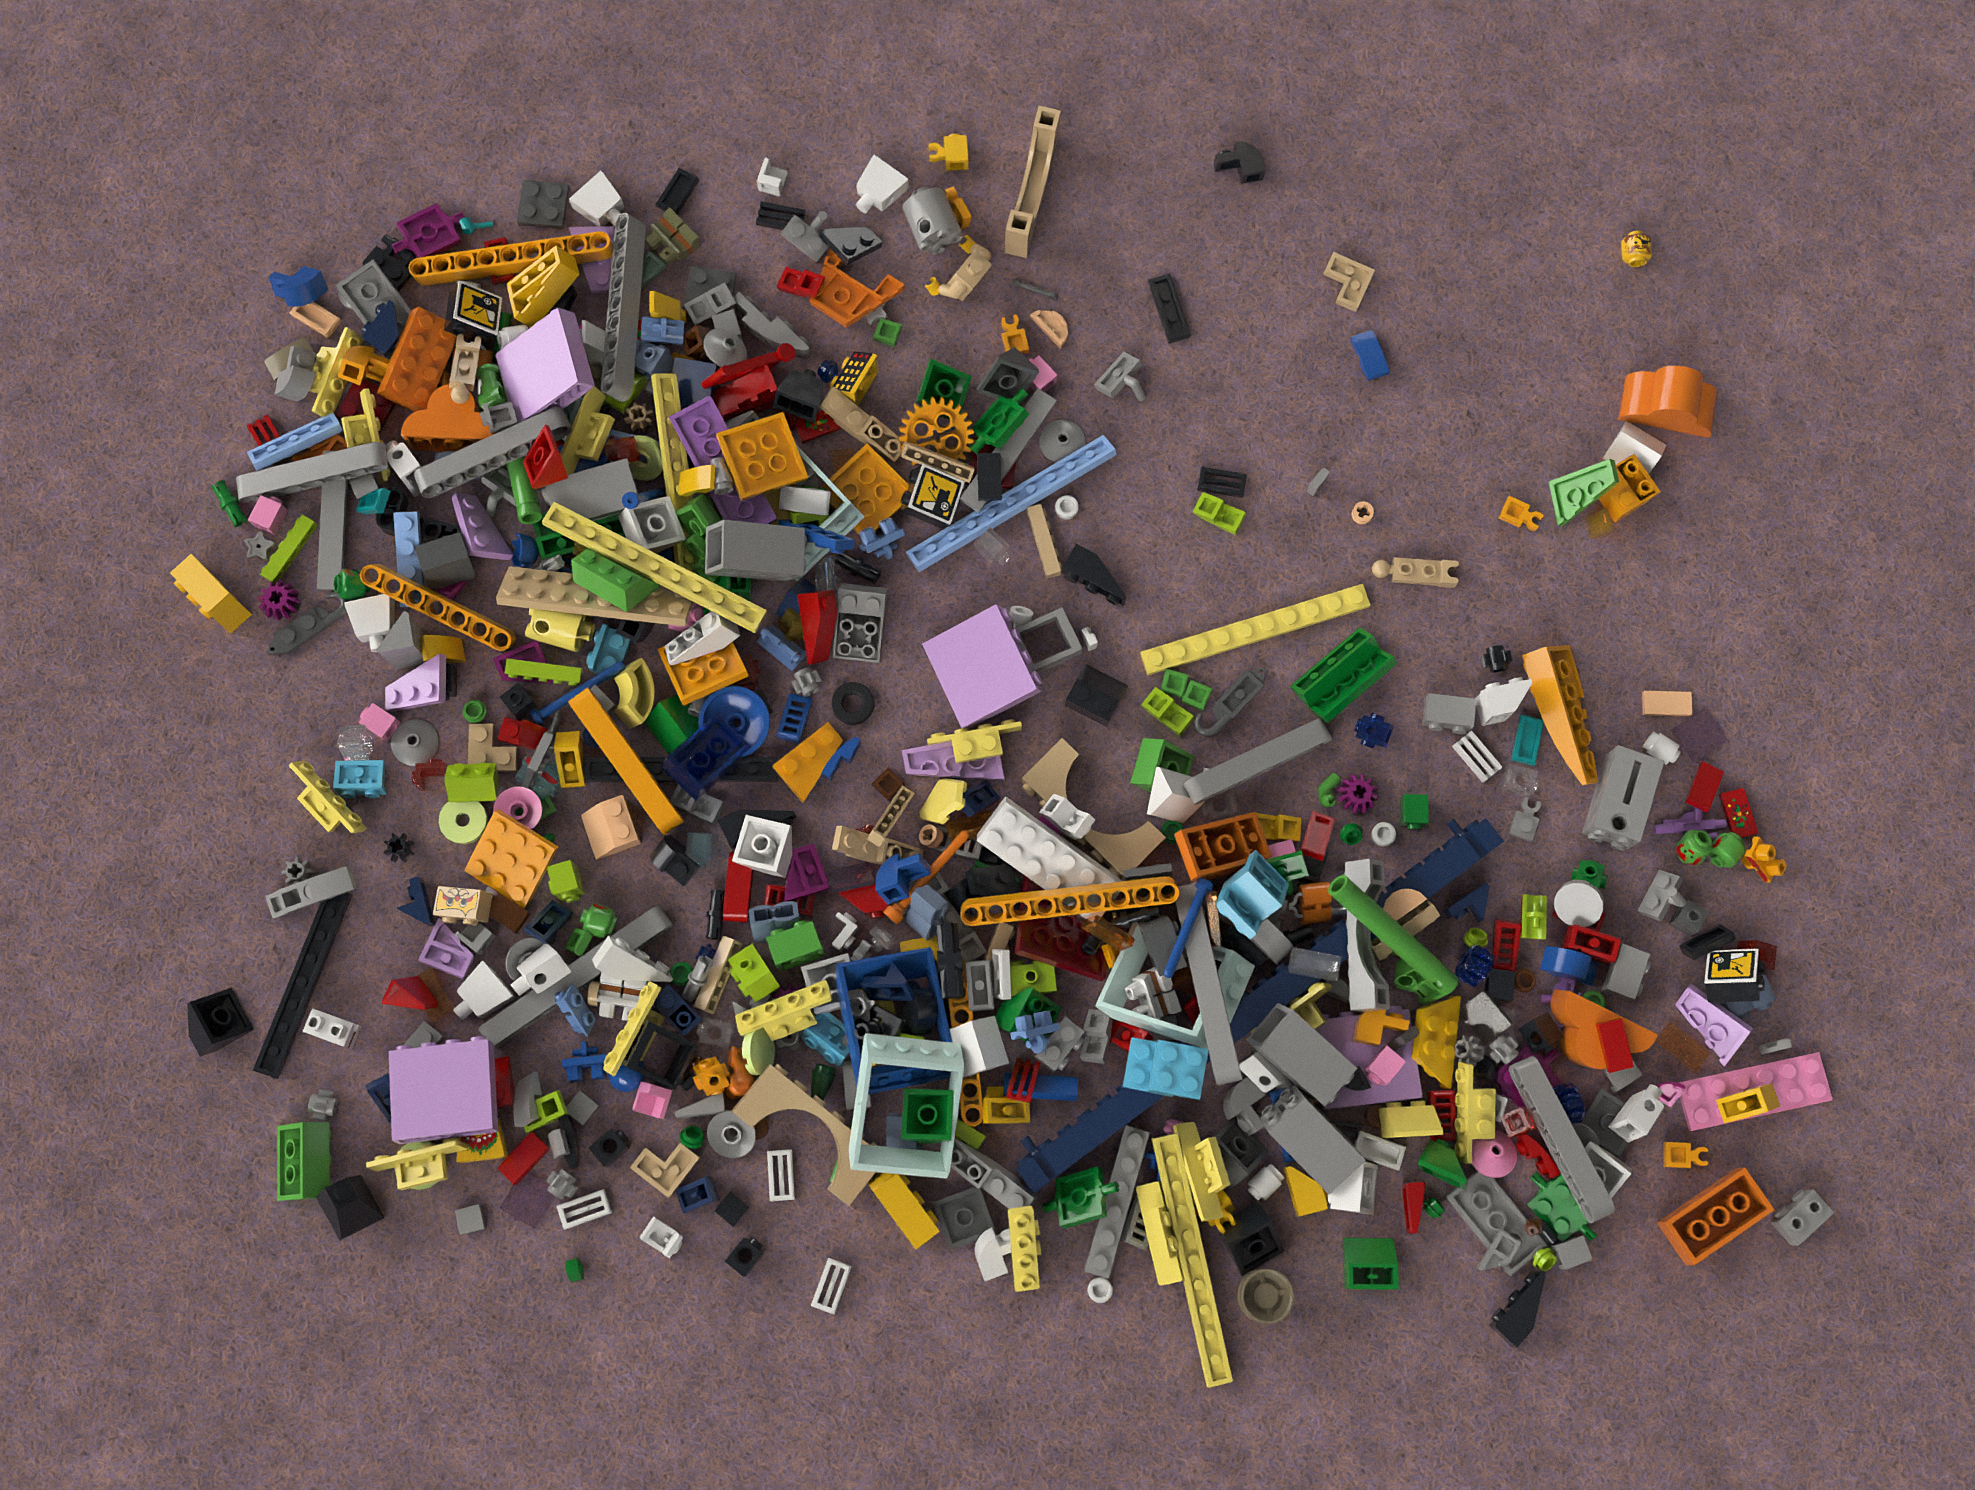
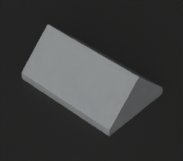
M404 611L376 651L395 669L421 665L427 662L423 661L420 637L425 635V631L409 613Z

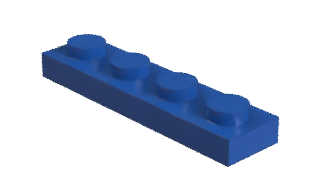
M790 519L778 520V525L805 528L807 542H814L816 547L830 548L832 553H844V550L854 549V539L808 522L795 524Z

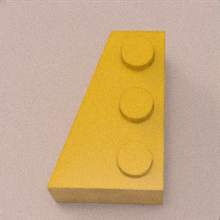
M554 246L509 281L507 288L514 318L530 328L536 322L542 320L580 275L576 258L560 247Z
M192 554L170 572L176 579L174 585L183 593L187 591L189 594L186 597L196 607L199 604L202 606L199 611L208 620L213 617L229 633L234 632L252 615Z
M875 1172L868 1181L870 1188L915 1249H918L940 1232L935 1225L939 1222L931 1210L926 1212L921 1205L925 1203L917 1191L913 1193L910 1191L907 1185L911 1182L905 1175Z

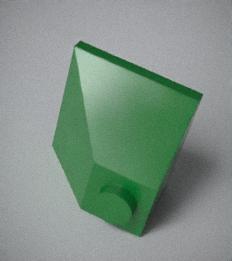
M1437 1139L1436 1142L1430 1140L1419 1159V1170L1466 1191L1467 1179L1454 1150L1450 1149L1451 1145L1440 1139Z

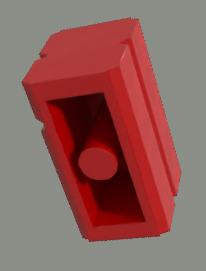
M1573 924L1567 927L1562 948L1591 956V960H1598V962L1609 965L1616 961L1621 939Z

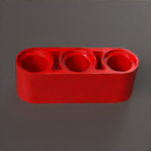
M730 852L723 921L748 923L749 914L747 913L750 910L752 892L750 889H752L754 869L732 862L734 852Z

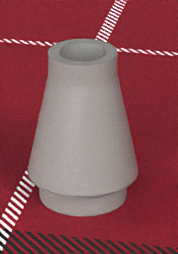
M724 458L712 459L710 463L715 465V488L713 489L715 494L723 495L732 492L734 481Z

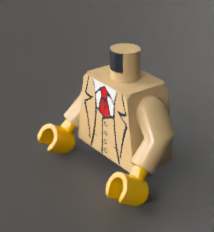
M965 235L966 242L963 244L959 243L958 245L967 254L971 253L947 284L940 285L938 280L932 277L930 278L932 284L925 285V287L932 296L940 294L963 301L992 266L989 262L992 258L989 250L976 244L968 235Z

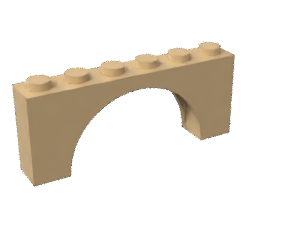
M1038 106L1020 194L1015 209H1011L1006 227V254L1027 258L1059 137L1060 110Z
M1061 738L1022 777L1023 790L1031 797L1035 795L1041 801L1039 805L1042 808L1053 794L1067 799L1066 779L1079 754ZM1147 821L1140 828L1119 835L1103 834L1090 829L1081 839L1077 838L1076 841L1083 847L1087 845L1092 850L1090 854L1096 861L1106 863L1110 867L1108 870L1123 880V870L1138 868L1164 842L1166 837Z
M778 1064L775 1067L768 1065L731 1112L751 1128L765 1116L784 1109L804 1110L820 1118L830 1129L838 1151L837 1170L827 1190L847 1206H850L875 1172L851 1170L849 1158L851 1130L843 1124L846 1119L836 1111L832 1114L824 1108L827 1104L816 1095L813 1098L805 1093L807 1088L798 1080H795L794 1083L786 1077L788 1072ZM862 1134L861 1144H862V1145H869L868 1143H866V1142L863 1140V1137H864L865 1135ZM874 1142L870 1144L872 1146H878Z

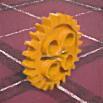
M931 397L929 404L922 399L921 407L914 403L915 411H906L909 419H901L906 424V427H899V431L905 433V435L899 437V441H908L923 448L931 444L936 447L935 452L955 460L958 458L966 460L963 452H971L967 443H974V440L968 437V435L973 434L974 430L967 428L972 424L971 420L964 421L968 415L967 412L959 413L961 405L953 408V400H950L946 405L944 404L943 397L940 398L939 403H936L934 397ZM945 414L949 416V422L943 426L939 425L937 418ZM919 423H925L928 426L927 431L923 434L915 431V426ZM950 427H956L954 431L944 432L948 430ZM937 430L938 433H944L940 434V439L936 440L934 437H931L933 435L932 431ZM950 436H954L958 440L957 444L953 447L945 445V440ZM931 437L923 441L922 443H917V440Z

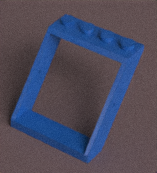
M931 947L836 964V988L856 1087L858 1085L861 1054L858 1039L854 1034L855 1024L848 991L862 989L861 982L864 976L886 977L891 963H894L906 980L927 977L928 987L934 992L937 1001L936 1025L940 1042L952 1043ZM895 1065L871 1068L868 1094L949 1079L951 1071Z

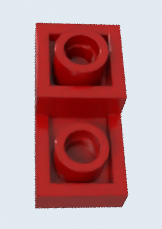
M1527 1134L1516 1136L1518 1140L1516 1147L1522 1157L1525 1156L1526 1160L1536 1157L1538 1161L1535 1162V1165L1540 1175H1545L1546 1179L1560 1175L1552 1158L1540 1144Z

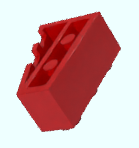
M768 364L720 389H715L713 401L724 421L751 410L757 414L773 408L772 405L777 387Z

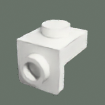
M839 912L836 914V919L846 925L832 943L833 947L840 952L844 948L848 950L856 940L853 936L858 930V926L855 925L857 920L846 912L844 915Z
M653 1216L639 1238L670 1258L672 1254H675L680 1249L683 1236Z

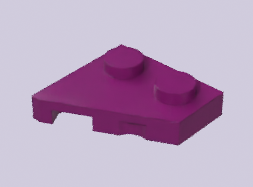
M536 640L493 658L502 681L553 684V680L540 682L538 678L525 680L523 676L510 678L505 674L507 659L548 664L539 642Z
M814 843L793 849L787 871L784 902L795 901L829 890L830 886Z

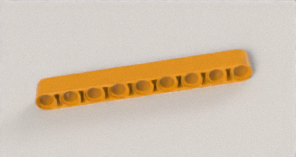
M597 231L420 257L411 261L409 272L420 285L430 286L457 282V280L464 281L491 277L492 275L499 276L519 273L554 246H558L574 256L577 264L607 260L612 257L613 243L607 233ZM607 243L603 248H598L600 244ZM584 246L581 251H576L578 247ZM539 253L535 258H531L533 254ZM516 256L513 261H508L511 257ZM493 259L491 264L486 265L489 260ZM467 263H471L469 267L463 268ZM448 266V268L445 271H441L442 268ZM426 269L423 274L419 275L420 271Z
M1164 876L971 898L962 903L960 917L964 924L977 926L1170 904L1179 897V889L1173 878ZM1166 885L1174 888L1172 893L1168 895L1161 893V889ZM1141 888H1146L1149 890V893L1146 897H1138L1136 895L1137 891ZM1116 891L1125 893L1121 900L1112 898L1113 893ZM1091 894H1098L1100 896L1099 901L1096 903L1089 902L1087 898ZM1068 896L1076 899V902L1071 906L1063 903V900ZM1043 899H1047L1052 904L1045 909L1041 908L1038 903ZM1018 902H1023L1027 905V908L1024 911H1017L1014 909V905ZM993 905H999L1003 908L999 914H993L989 909ZM968 908H975L978 914L974 917H969L965 914V911Z

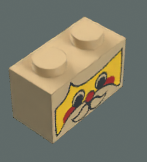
M438 886L433 915L441 917L442 922L456 924L457 920H463V924L478 926V922L488 923L493 894L477 889Z

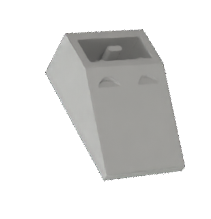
M841 583L838 590L832 658L879 663L888 588Z

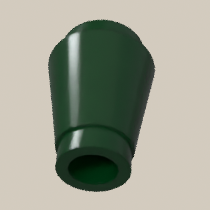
M816 1063L815 1069H812L811 1098L816 1095L824 1101L836 1076L834 1074V1067Z

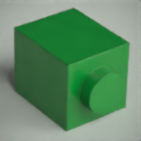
M1404 794L1400 798V826H1407V830L1410 831L1422 830V827L1429 823L1428 795Z

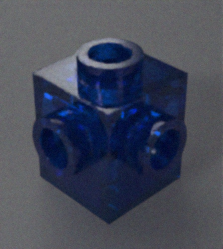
M1371 712L1370 717L1363 715L1362 719H1358L1354 732H1357L1355 737L1362 739L1360 744L1374 749L1376 744L1386 748L1394 725L1384 722L1385 717Z

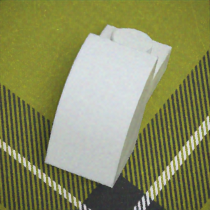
M1056 794L1050 797L1039 812L1052 825L1074 840L1077 838L1081 839L1086 835L1095 821L1090 814L1076 809L1066 798Z
M990 1228L983 1232L976 1242L975 1256L984 1281L1008 1273L1002 1256L1011 1253L1009 1229L995 1236L993 1229Z

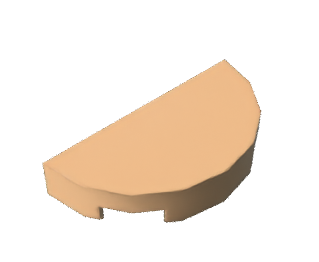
M1037 310L1030 314V318L1061 349L1066 343L1068 336L1067 323L1063 316L1056 311L1051 312L1047 310Z
M1401 889L1392 893L1385 900L1383 910L1397 921L1427 900V898L1416 890Z

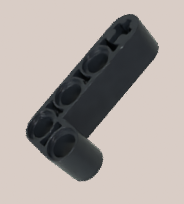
M392 486L387 488L391 492L384 512L376 514L375 521L384 533L395 536L393 513L406 512L408 499L400 488ZM400 496V500L397 503L391 504L394 497ZM420 516L422 543L445 537L446 533L447 535L461 533V529L457 525ZM388 518H393V522L390 525L384 526V522ZM438 529L437 535L429 537L430 531Z

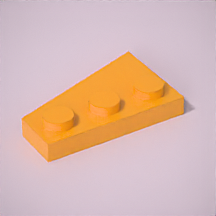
M827 722L773 765L774 770L802 803H804L821 776L825 765L835 754L843 739Z

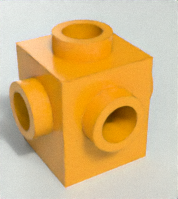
M715 1056L704 1059L698 1065L693 1066L696 1073L693 1080L698 1091L703 1089L707 1096H714L722 1093L725 1087L729 1086L727 1077L730 1076V1073L725 1063L720 1064Z

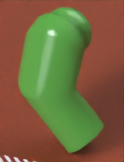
M1332 773L1318 787L1319 802L1323 807L1330 808L1336 803L1332 789L1341 779L1335 773Z

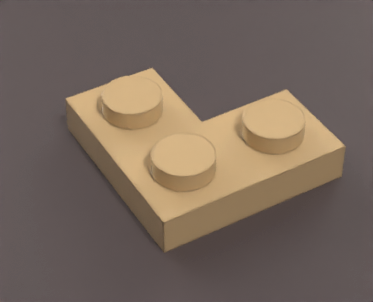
M1333 252L1323 275L1343 283L1335 303L1356 312L1375 270Z
M469 724L468 764L496 763L498 772H517L518 748L494 747V724Z
M679 1143L666 1162L645 1148L630 1168L670 1198L699 1161L700 1157L681 1143Z

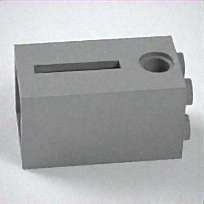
M627 458L569 474L567 479L547 485L542 489L545 503L548 506H552L553 502H556L591 521L620 514L625 509L622 504L623 495L627 492L639 493L631 465Z
M722 520L707 526L705 575L780 582L804 576L806 570L804 549L807 545L805 528Z
M1619 745L1605 754L1582 834L1587 835V839L1592 842L1602 843L1604 841L1610 843L1611 848L1619 851H1625V849H1629L1641 842L1664 760Z
M1279 1003L1275 1005L1246 1040L1309 1098L1323 1106L1332 1103L1337 1098L1340 1088L1353 1079L1354 1072L1357 1069L1294 1010Z
M1296 1085L1291 1088L1288 1087L1280 1094V1099L1275 1104L1268 1105L1262 1111L1260 1120L1268 1133L1330 1195L1366 1160L1355 1145Z

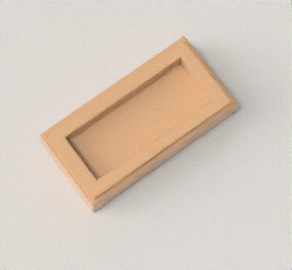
M315 302L293 307L290 311L293 317L329 339L342 321L339 317Z
M1643 691V715L1690 717L1692 715L1691 692Z

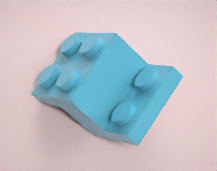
M1255 850L1248 856L1245 866L1224 882L1216 906L1223 916L1228 917L1235 924L1236 929L1240 933L1245 934L1251 939L1257 934L1261 922L1283 905L1289 883Z
M1132 1037L1122 1087L1169 1097L1175 1095L1200 1100L1209 1049L1163 1040L1154 1042Z

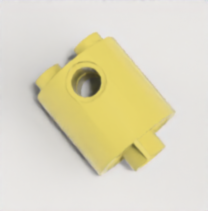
M529 608V615L532 618L531 622L527 625L525 636L533 640L578 652L583 646L584 641H591L594 635L595 623L591 622V615Z

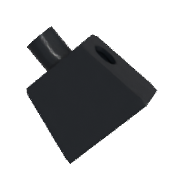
M806 369L803 373L792 370L778 387L772 407L814 423L820 405L823 381L816 378V373L811 369Z

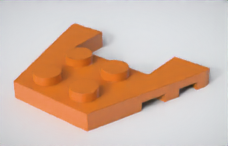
M830 249L820 274L825 276V281L817 298H810L809 301L811 306L848 328L903 292L905 284L887 274L878 287L872 291L839 270L844 262Z

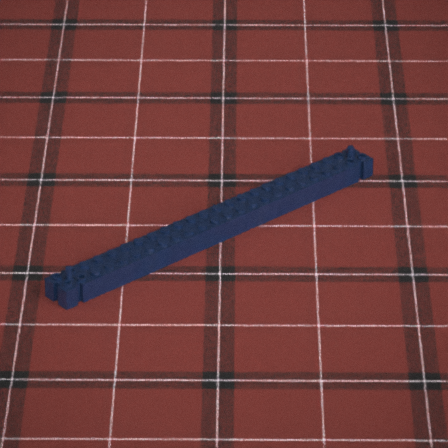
M1486 818L1480 823L1476 819L1464 829L1460 827L1455 819H1452L1447 823V826L1454 833V836L1442 845L1444 850L1441 851L1438 847L1423 859L1424 865L1418 862L1404 873L1405 879L1400 876L1385 887L1388 892L1384 893L1382 891L1376 903L1383 909L1385 900L1392 893L1401 889L1416 890L1428 899L1503 843L1504 840ZM1344 919L1328 930L1330 932L1329 936L1323 933L1309 944L1310 950L1307 951L1304 947L1291 957L1292 963L1290 965L1284 962L1271 972L1273 977L1270 980L1265 976L1251 988L1254 992L1249 994L1245 991L1230 1023L1234 1043L1256 1028L1277 1003L1285 1006L1349 958L1347 952L1348 930ZM1371 932L1370 938L1372 941L1377 936ZM1178 1041V1042H1177L1178 1044H1183V1045H1189V1046L1198 1047V1046H1195V1045H1192V1044H1189V1043H1185V1042H1182V1041ZM1209 1050L1206 1064L1211 1061ZM1122 1083L1116 1088L1118 1093L1113 1097L1107 1094L1096 1103L1098 1108L1093 1112L1088 1108L1076 1118L1078 1123L1073 1127L1068 1123L1057 1132L1059 1137L1054 1141L1048 1138L1036 1147L1029 1136L1024 1137L1020 1142L1028 1151V1154L1017 1161L1019 1167L1015 1169L1034 1194L1164 1095L1124 1088Z

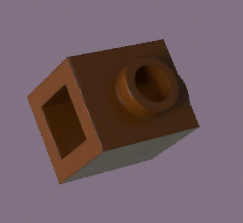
M696 325L683 335V346L687 357L706 363L711 361L704 349V338L711 331L710 329Z

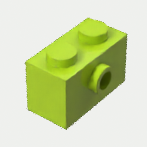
M457 763L447 766L444 781L449 802L496 801L500 789L496 763Z
M571 860L547 867L550 877L548 884L552 895H555L561 901L566 900V903L576 902L581 899V895H585L578 866Z
M753 944L727 959L732 966V969L729 970L736 982L741 981L738 984L740 990L745 997L750 995L755 1003L780 987Z
M1033 960L1034 964L1024 965V961L1010 962L1011 997L1029 987L1034 988L1041 994L1056 993L1054 966Z

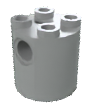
M919 188L903 204L904 214L921 251H932L933 255L944 252L946 246L962 240L961 229L943 189Z

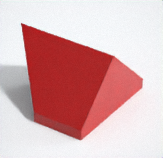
M419 976L392 979L382 998V1004L422 1010L438 1008V1002Z

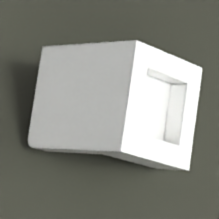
M765 158L757 178L758 190L780 196L788 172L772 167L770 159Z

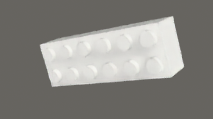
M1006 796L977 834V841L1045 890L1122 881ZM1121 891L1114 892L1112 898L1115 899ZM1091 894L1087 900L1091 903H1096L1099 901L1100 896L1098 894ZM1070 896L1063 900V903L1067 906H1071L1076 902V899ZM1105 911L1083 913L1080 915L1095 925Z

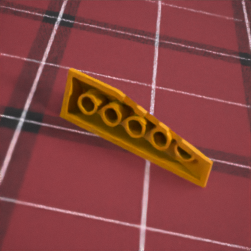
M1570 645L1548 646L1522 655L1524 670L1528 674V678L1532 680L1530 691L1535 698L1543 722L1554 744L1582 785L1598 783L1594 753L1588 749L1591 735L1590 731L1585 729L1584 719L1588 718L1587 710L1582 709L1580 698H1584V692Z

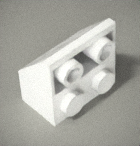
M1522 677L1509 680V684L1500 685L1499 682L1486 685V689L1480 691V694L1475 698L1481 725L1485 726L1506 721L1518 708L1532 685V680H1523Z

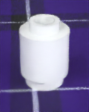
M524 324L505 327L498 331L497 341L500 349L502 350L505 345L510 344L521 333L528 330L527 326Z
M1654 731L1643 745L1648 754L1664 760L1665 765L1669 762L1674 763L1681 753L1678 750L1679 744Z
M1270 1164L1267 1168L1264 1166L1248 1182L1250 1186L1248 1192L1257 1201L1260 1199L1266 1201L1282 1185L1281 1181L1284 1177L1273 1165Z

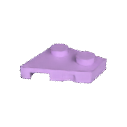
M438 918L418 961L465 980L475 957L446 924L442 922V919Z

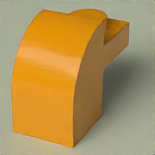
M351 347L342 358L338 377L357 385H361L364 377L381 382L390 359L374 354L375 348Z
M1386 1010L1363 1012L1356 1020L1352 1042L1378 1046L1381 1042L1383 1028L1405 1032L1408 1031L1409 1020H1404L1403 1015L1397 1013H1389L1386 1016Z

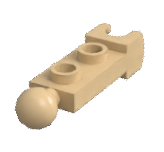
M458 334L449 388H452L450 393L452 400L458 404L467 402L470 396L469 391L474 390L481 352V337L479 336L475 337L472 343L465 342L463 334Z
M1394 557L1392 565H1389L1385 560L1374 562L1372 572L1378 578H1384L1388 574H1392L1391 582L1455 588L1458 584V578L1450 577L1447 571H1455L1456 567L1459 566V562Z

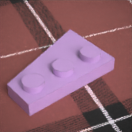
M614 226L568 227L571 235L603 231L608 234L612 243H614ZM607 243L600 244L598 248H603ZM584 246L578 247L576 249L577 252L581 251ZM612 257L607 260L581 263L592 294L609 293Z
M455 493L451 499L468 555L510 560L513 553L477 496Z
M436 655L385 687V710L395 712L446 702V655Z
M1692 984L1687 987L1675 1004L1693 1028H1697L1706 1039L1704 1042L1710 1049L1713 1048L1720 1057L1719 1061L1724 1067L1753 1030L1751 1026L1719 1003H1708L1707 995Z

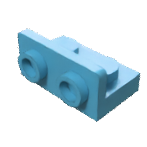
M603 623L601 629H597L594 642L596 644L594 650L590 651L587 656L586 664H588L589 670L592 673L599 674L617 662L623 661L624 663L632 640L616 633L617 630L609 628L607 624Z
M335 761L333 789L342 798L347 799L355 798L356 795H365L368 798H378L380 795H387V789L384 786L385 761Z
M829 1012L817 1014L818 1024L806 1028L801 1038L808 1047L816 1049L821 1053L827 1062L840 1067L846 1056L850 1053L849 1047L841 1043L845 1035L844 1024Z

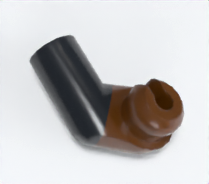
M695 1055L692 1062L689 1063V1075L681 1083L685 1091H688L695 1085L693 1077L696 1076L693 1066L698 1065L700 1061L704 1060L699 1055Z
M1530 1219L1524 1225V1230L1529 1236L1541 1235L1548 1245L1558 1240L1557 1235L1544 1219Z

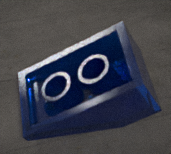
M717 713L666 757L662 769L697 801L723 777L751 746Z

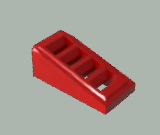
M767 884L763 905H775L772 904L773 892H778L776 904L781 903L786 887ZM815 894L807 896L805 910L801 909L802 898L797 900L799 915L812 917Z
M1494 919L1491 968L1516 971L1521 923ZM1502 928L1513 929L1512 933L1501 932ZM1500 939H1512V943L1500 942ZM1499 948L1511 949V953L1499 952ZM1498 957L1510 958L1511 963L1498 962Z
M1455 1090L1427 1092L1428 1106L1434 1105L1435 1110L1448 1108V1113H1437L1439 1119L1448 1118L1449 1123H1440L1442 1129L1449 1128V1133L1430 1136V1140L1456 1141ZM1447 1098V1103H1436V1099Z
M1425 1182L1403 1183L1402 1185L1405 1225L1408 1234L1418 1232L1426 1186Z

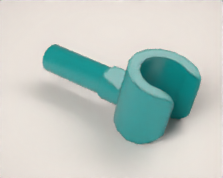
M464 217L459 220L462 232L466 235L473 233L476 229L493 227V221L472 223L470 217Z

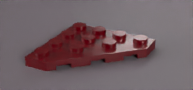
M1024 875L1022 893L1045 890ZM1043 899L1038 903L1041 908L1045 909L1052 904L1047 899ZM1021 902L1020 911H1024L1027 905ZM1076 914L1021 920L1018 922L1015 954L1101 982L1106 978L1107 961L1103 950L1098 948L1095 955H1089L1081 948L1090 934V929L1083 920H1079Z

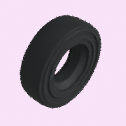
M848 682L838 687L834 692L831 701L832 710L837 719L845 724H861L871 716L874 710V698L871 691L865 685L857 682ZM849 695H857L862 700V706L856 712H849L844 708V700Z

